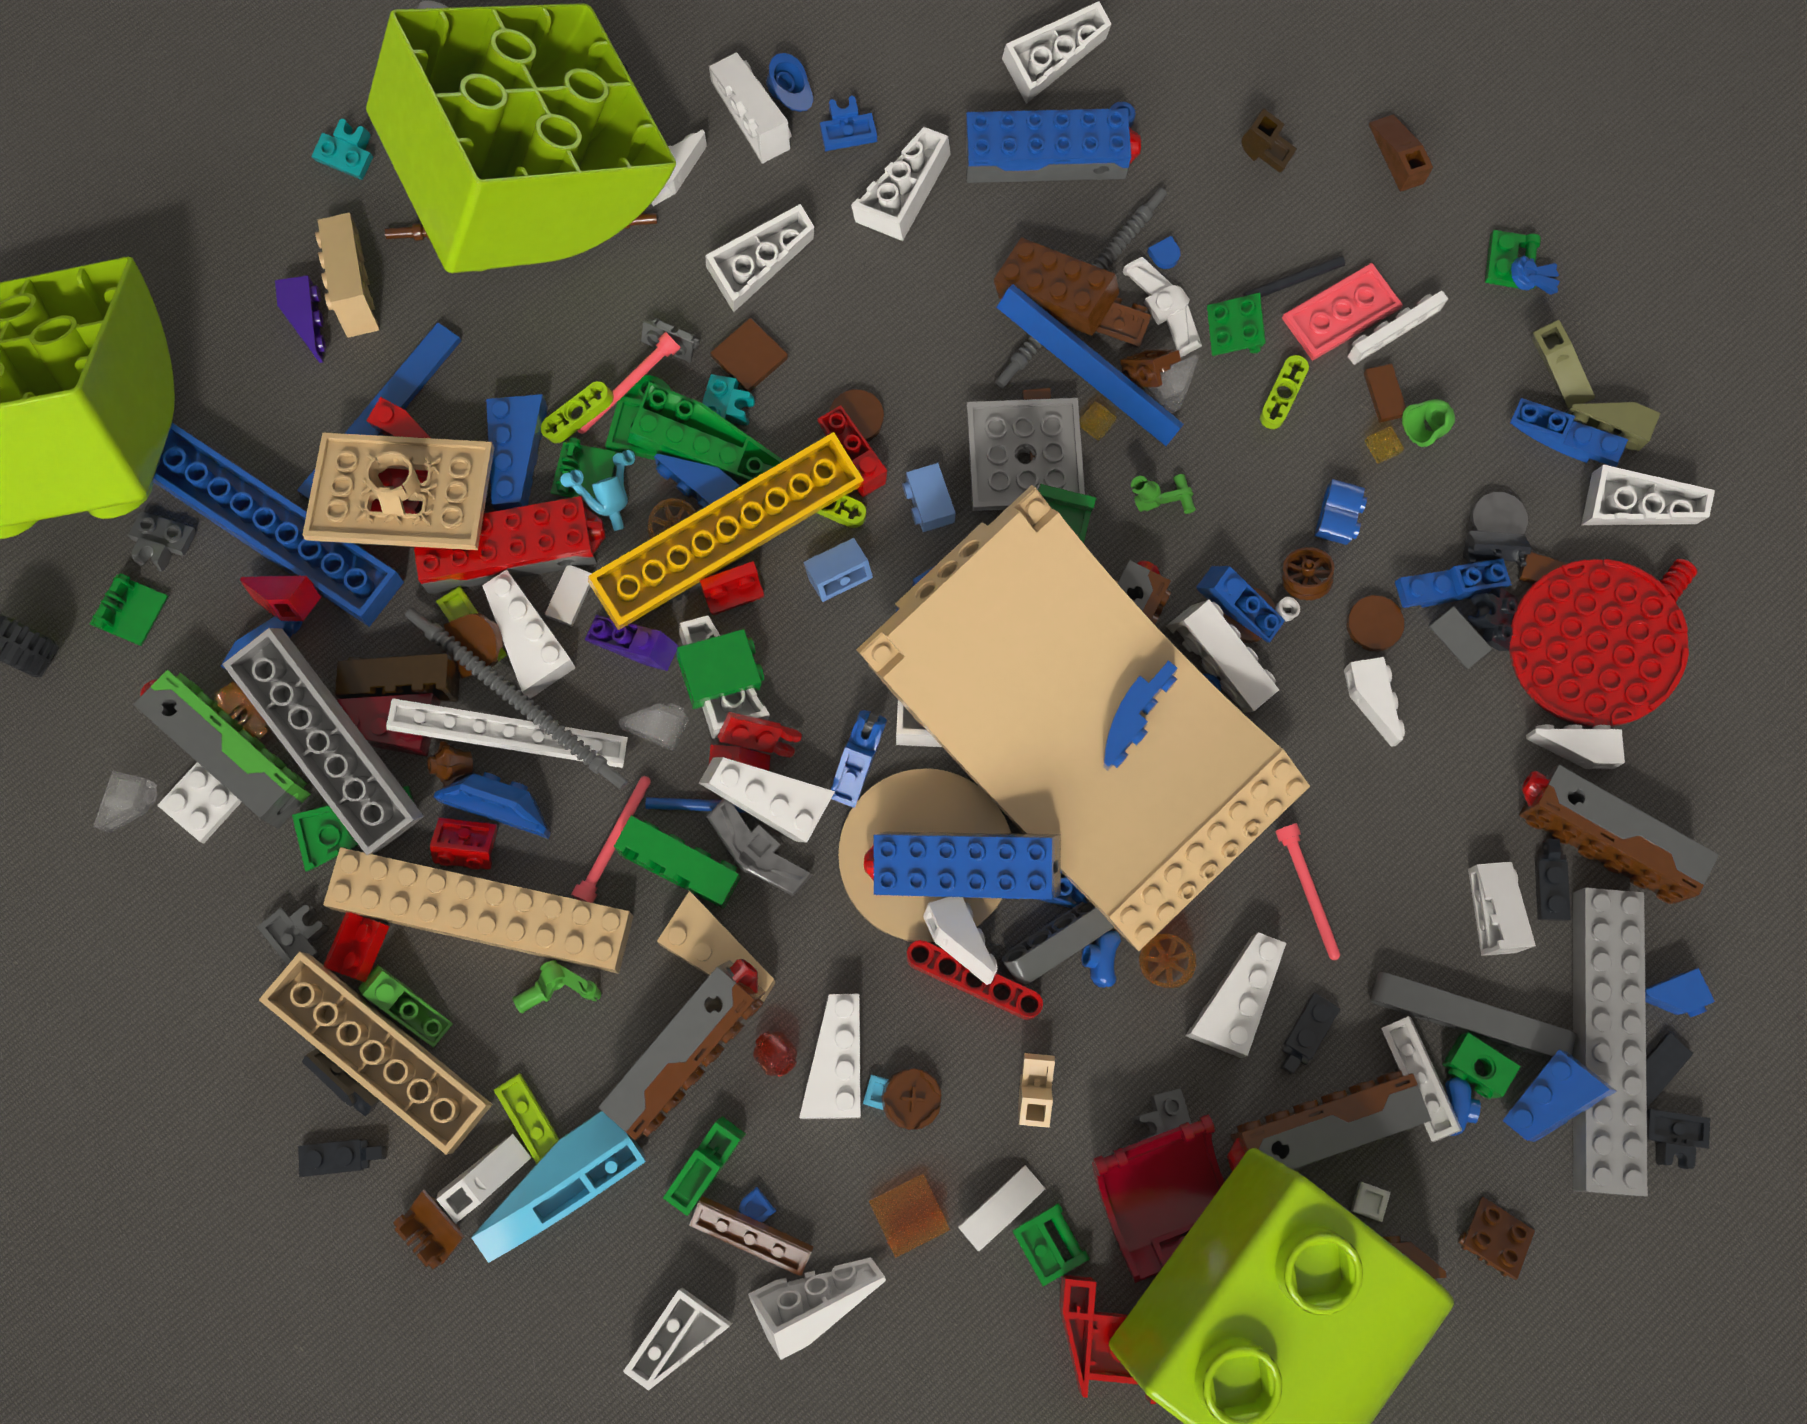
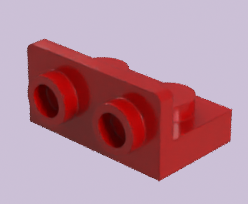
M754 561L699 580L712 615L764 597Z
M438 818L430 843L433 862L443 866H463L475 870L491 869V853L498 832L497 824Z
M346 912L323 966L348 977L366 982L390 926L352 912Z

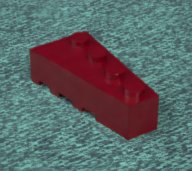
M434 693L336 699L371 747L428 756L432 737L387 730L386 725L392 698L440 706L441 702Z

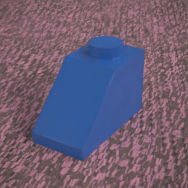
M1699 968L1683 972L1645 988L1646 1003L1675 1015L1688 1013L1689 1017H1693L1706 1012L1705 1006L1715 1002Z

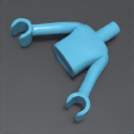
M625 450L613 456V463L617 466L616 476L592 484L595 499L581 485L584 479L582 471L572 470L570 473H564L561 476L562 485L572 487L579 496H582L583 501L594 512L610 517L614 531L625 528L620 511L628 503L624 488L625 466L634 463V452Z

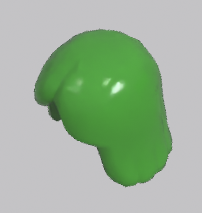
M1432 399L1409 405L1404 410L1402 416V425L1407 436L1420 447H1427L1433 444L1437 439L1447 434L1455 423L1453 409L1449 403L1441 399ZM1425 419L1433 431L1425 430Z

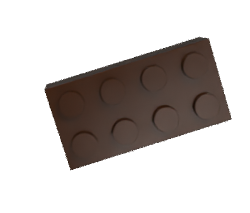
M1022 237L994 278L999 299H1002L1008 288L1014 284L1061 324L1093 336L1120 293L1116 274Z

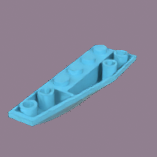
M600 1111L559 1139L471 1238L489 1263L561 1220L646 1162L645 1154L636 1140L631 1138L603 1111Z

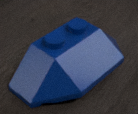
M484 772L483 776L477 774L469 775L436 791L434 794V798L442 804L547 839L550 837L551 833L534 797L527 791L528 787L512 781L510 785L500 782V777Z

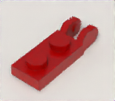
M728 712L718 734L720 742L768 753L774 752L779 756L789 758L794 755L795 749L791 745L778 742L779 737L790 742H799L802 738L801 732L793 728L781 726L780 723Z

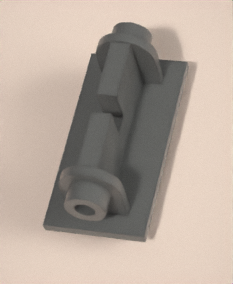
M657 318L643 321L641 342L657 348L658 338L666 331L681 347L673 356L691 363L693 349L696 350L700 344V340L696 338L695 334H690L681 329L673 333L674 326L664 323Z

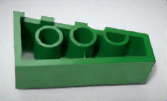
M632 815L630 816L614 845V848L621 857L725 909L741 879L739 874L736 873L737 867L724 860L718 863L711 859V854L698 847L692 849L685 845L683 839L673 834L668 836L659 831L660 828L645 820L643 822Z

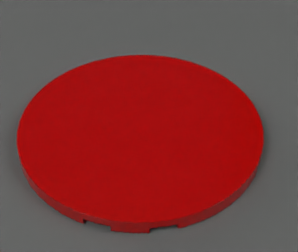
M1611 559L1574 561L1564 564L1542 576L1532 585L1520 601L1511 625L1513 630L1509 648L1511 663L1516 677L1527 694L1540 707L1555 717L1586 727L1624 725L1654 711L1673 693L1679 684L1689 655L1688 628L1683 612L1670 595V591L1660 581L1636 566Z

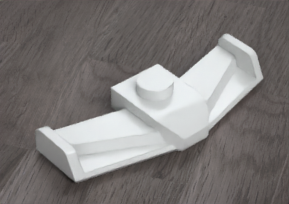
M1143 257L1124 266L1123 274L1125 276L1128 275L1149 295V297L1145 298L1144 304L1156 323L1159 325L1167 321L1176 349L1179 350L1180 358L1202 347L1188 306L1190 299L1184 290L1179 286L1172 285Z

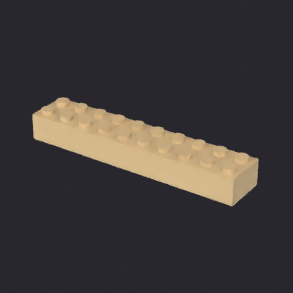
M341 847L323 904L339 912H352L366 918L618 974L634 917L630 911L373 854L366 855L364 852Z

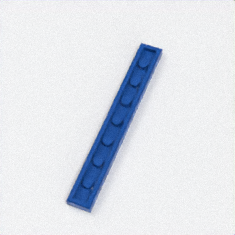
M1014 284L1008 288L996 308L1162 444L1167 446L1184 425L1180 420Z
M437 323L344 434L383 436L384 434L375 430L366 421L379 398L382 397L405 409L461 342L460 337L440 323ZM315 469L297 489L308 500L310 498Z

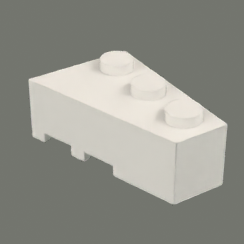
M680 1288L623 1372L644 1388L650 1390L733 1323L684 1288Z

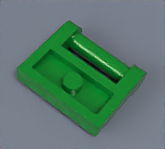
M1493 230L1490 235L1485 283L1518 288L1513 281L1511 267L1515 259L1518 258L1519 247L1526 248L1525 256L1533 258L1534 262H1536L1537 248L1540 247L1541 237L1537 234L1522 235Z
M1060 1203L1048 1208L1012 1230L1042 1286L1049 1284L1090 1259L1086 1250L1082 1251L1062 1215L1064 1211ZM1052 1220L1072 1256L1067 1261L1063 1260L1044 1225L1045 1222Z

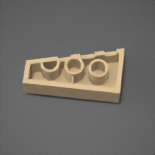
M350 212L319 219V232H315L320 249L322 248V252H319L318 255L321 266L325 269V272L321 273L324 286L329 291V293L325 294L328 309L335 311L347 338L379 331L378 321L372 310H375V306L368 288L370 283L363 263L365 260L360 237Z
M689 891L657 940L659 945L708 976L711 975L717 966L729 960L733 963L737 959L746 960L758 972V985L766 992L761 997V1000L764 1002L776 983L774 978Z

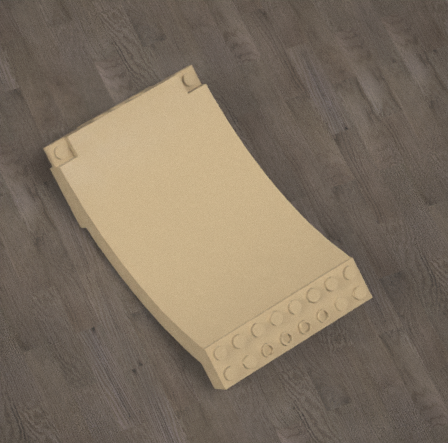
M1033 485L1024 491L988 526L983 522L979 524L895 603L899 610L856 649L868 663L869 667L917 722L935 738L1024 834H1061V872L1107 918L1120 935L1138 951L1155 937L1310 787L1285 750L1277 745L1227 699L1153 624L1092 555L1060 513L1049 506ZM1169 660L1178 668L1174 675L1177 681L1167 693L1161 690L1155 697L1158 703L1148 715L1141 714L1148 721L1145 730L1148 731L1147 735L1137 746L1132 743L1125 752L1129 755L1118 768L1113 765L1107 771L1104 768L1105 748L1108 734L1120 703L1139 676L1149 683Z

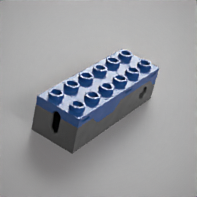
M1128 108L966 112L964 137L967 183L1126 179L1129 165L1141 152V137L1129 127Z
M883 832L874 835V845L864 856V870L874 881V895L1052 900L1061 895V834Z

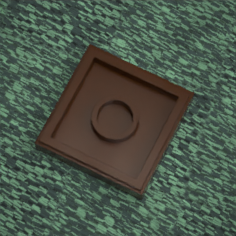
M751 318L710 352L711 357L732 378H736L739 385L747 392H751L788 359V354Z

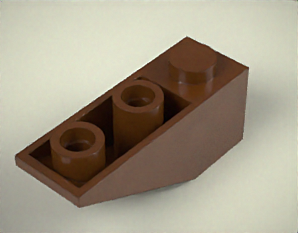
M1394 114L1369 122L1368 125L1399 191L1401 192L1424 184L1433 166L1422 143Z

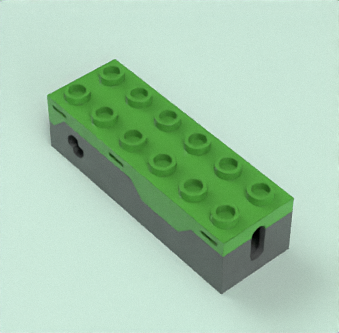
M167 670L159 679L147 682L141 689L140 698L133 705L260 819L279 829L311 795L304 788L307 783L299 775L286 767V764L280 758L267 750L262 742L247 732L244 726L229 716L212 698L210 699L198 685L181 672L176 676Z

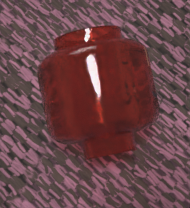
M779 1031L773 1033L765 1032L756 1039L753 1058L765 1074L783 1077L796 1066L797 1049L784 1033Z

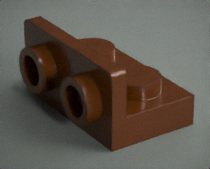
M1117 297L1096 329V332L1140 347L1152 315L1147 314V307L1135 303L1132 304L1131 308L1121 305L1123 299Z
M1144 350L1120 360L1121 373L1138 387L1162 386L1160 372L1170 370L1171 364L1181 361L1179 350Z

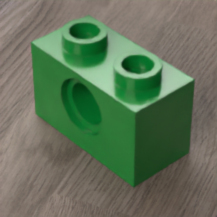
M1470 1033L1458 1036L1442 1063L1443 1066L1449 1069L1448 1074L1450 1076L1468 1081L1475 1086L1474 1091L1487 1099L1503 1097L1521 1067ZM1477 1060L1481 1061L1485 1068L1482 1076L1478 1075L1474 1069Z

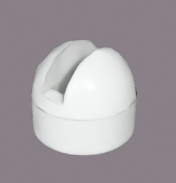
M1284 597L1275 607V611L1285 622L1293 620L1300 613V605L1292 597Z

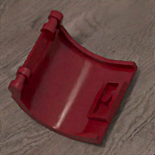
M1209 1114L1199 1117V1121L1189 1124V1122L1179 1125V1127L1130 1146L1113 1150V1154L1104 1158L1102 1155L1093 1158V1172L1103 1207L1135 1283L1157 1275L1225 1183L1213 1148L1211 1133L1215 1132V1127Z

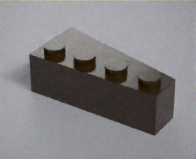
M448 653L389 658L379 657L375 659L349 657L346 661H338L335 695L339 699L434 693L440 702H458L460 672L457 664Z

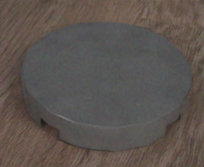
M1492 492L1484 495L1473 506L1470 521H1472L1474 527L1473 531L1524 534L1528 525V514L1523 503L1515 496L1505 492Z

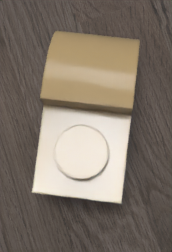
M1024 1053L1019 1086V1125L1050 1127L1055 1056Z

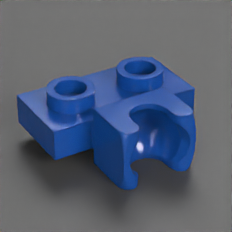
M854 96L849 97V106L845 109L839 108L834 99L829 101L831 120L820 122V131L825 151L877 142V133L872 113L858 115V107Z

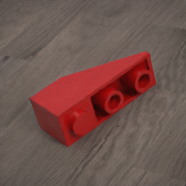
M841 405L817 419L825 436L833 432L835 433L864 481L857 488L862 498L886 484V468Z
M307 576L241 577L239 579L252 599L281 621H304L321 598L314 584Z

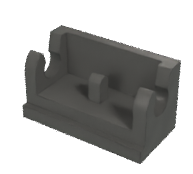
M1454 606L1428 627L1463 664L1466 670L1492 650Z

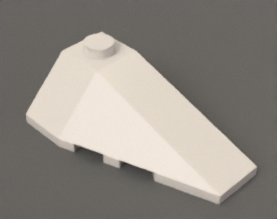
M871 1257L834 1266L831 1272L815 1275V1271L804 1273L805 1278L787 1282V1278L778 1279L748 1294L766 1337L780 1360L810 1345L886 1281L885 1276Z

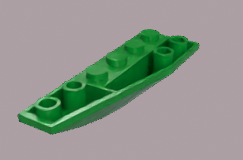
M651 382L647 386L627 439L628 443L653 453L718 467L732 480L740 484H746L784 461L703 403Z

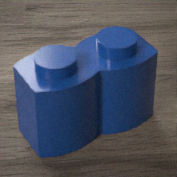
M1332 479L1327 485L1314 536L1347 545L1352 538L1356 539L1361 527V523L1357 522L1358 513H1363L1367 503V497H1364L1365 488Z

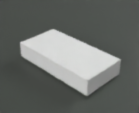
M572 565L566 566L545 612V616L572 627L590 589L588 576L592 573Z

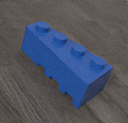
M543 394L486 399L488 441L494 445L490 471L492 506L495 511L528 506L533 483L532 476L538 459L539 442L542 439L541 424L547 415L548 406Z

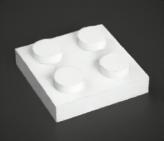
M197 762L157 806L199 842L204 844L240 805L241 801Z

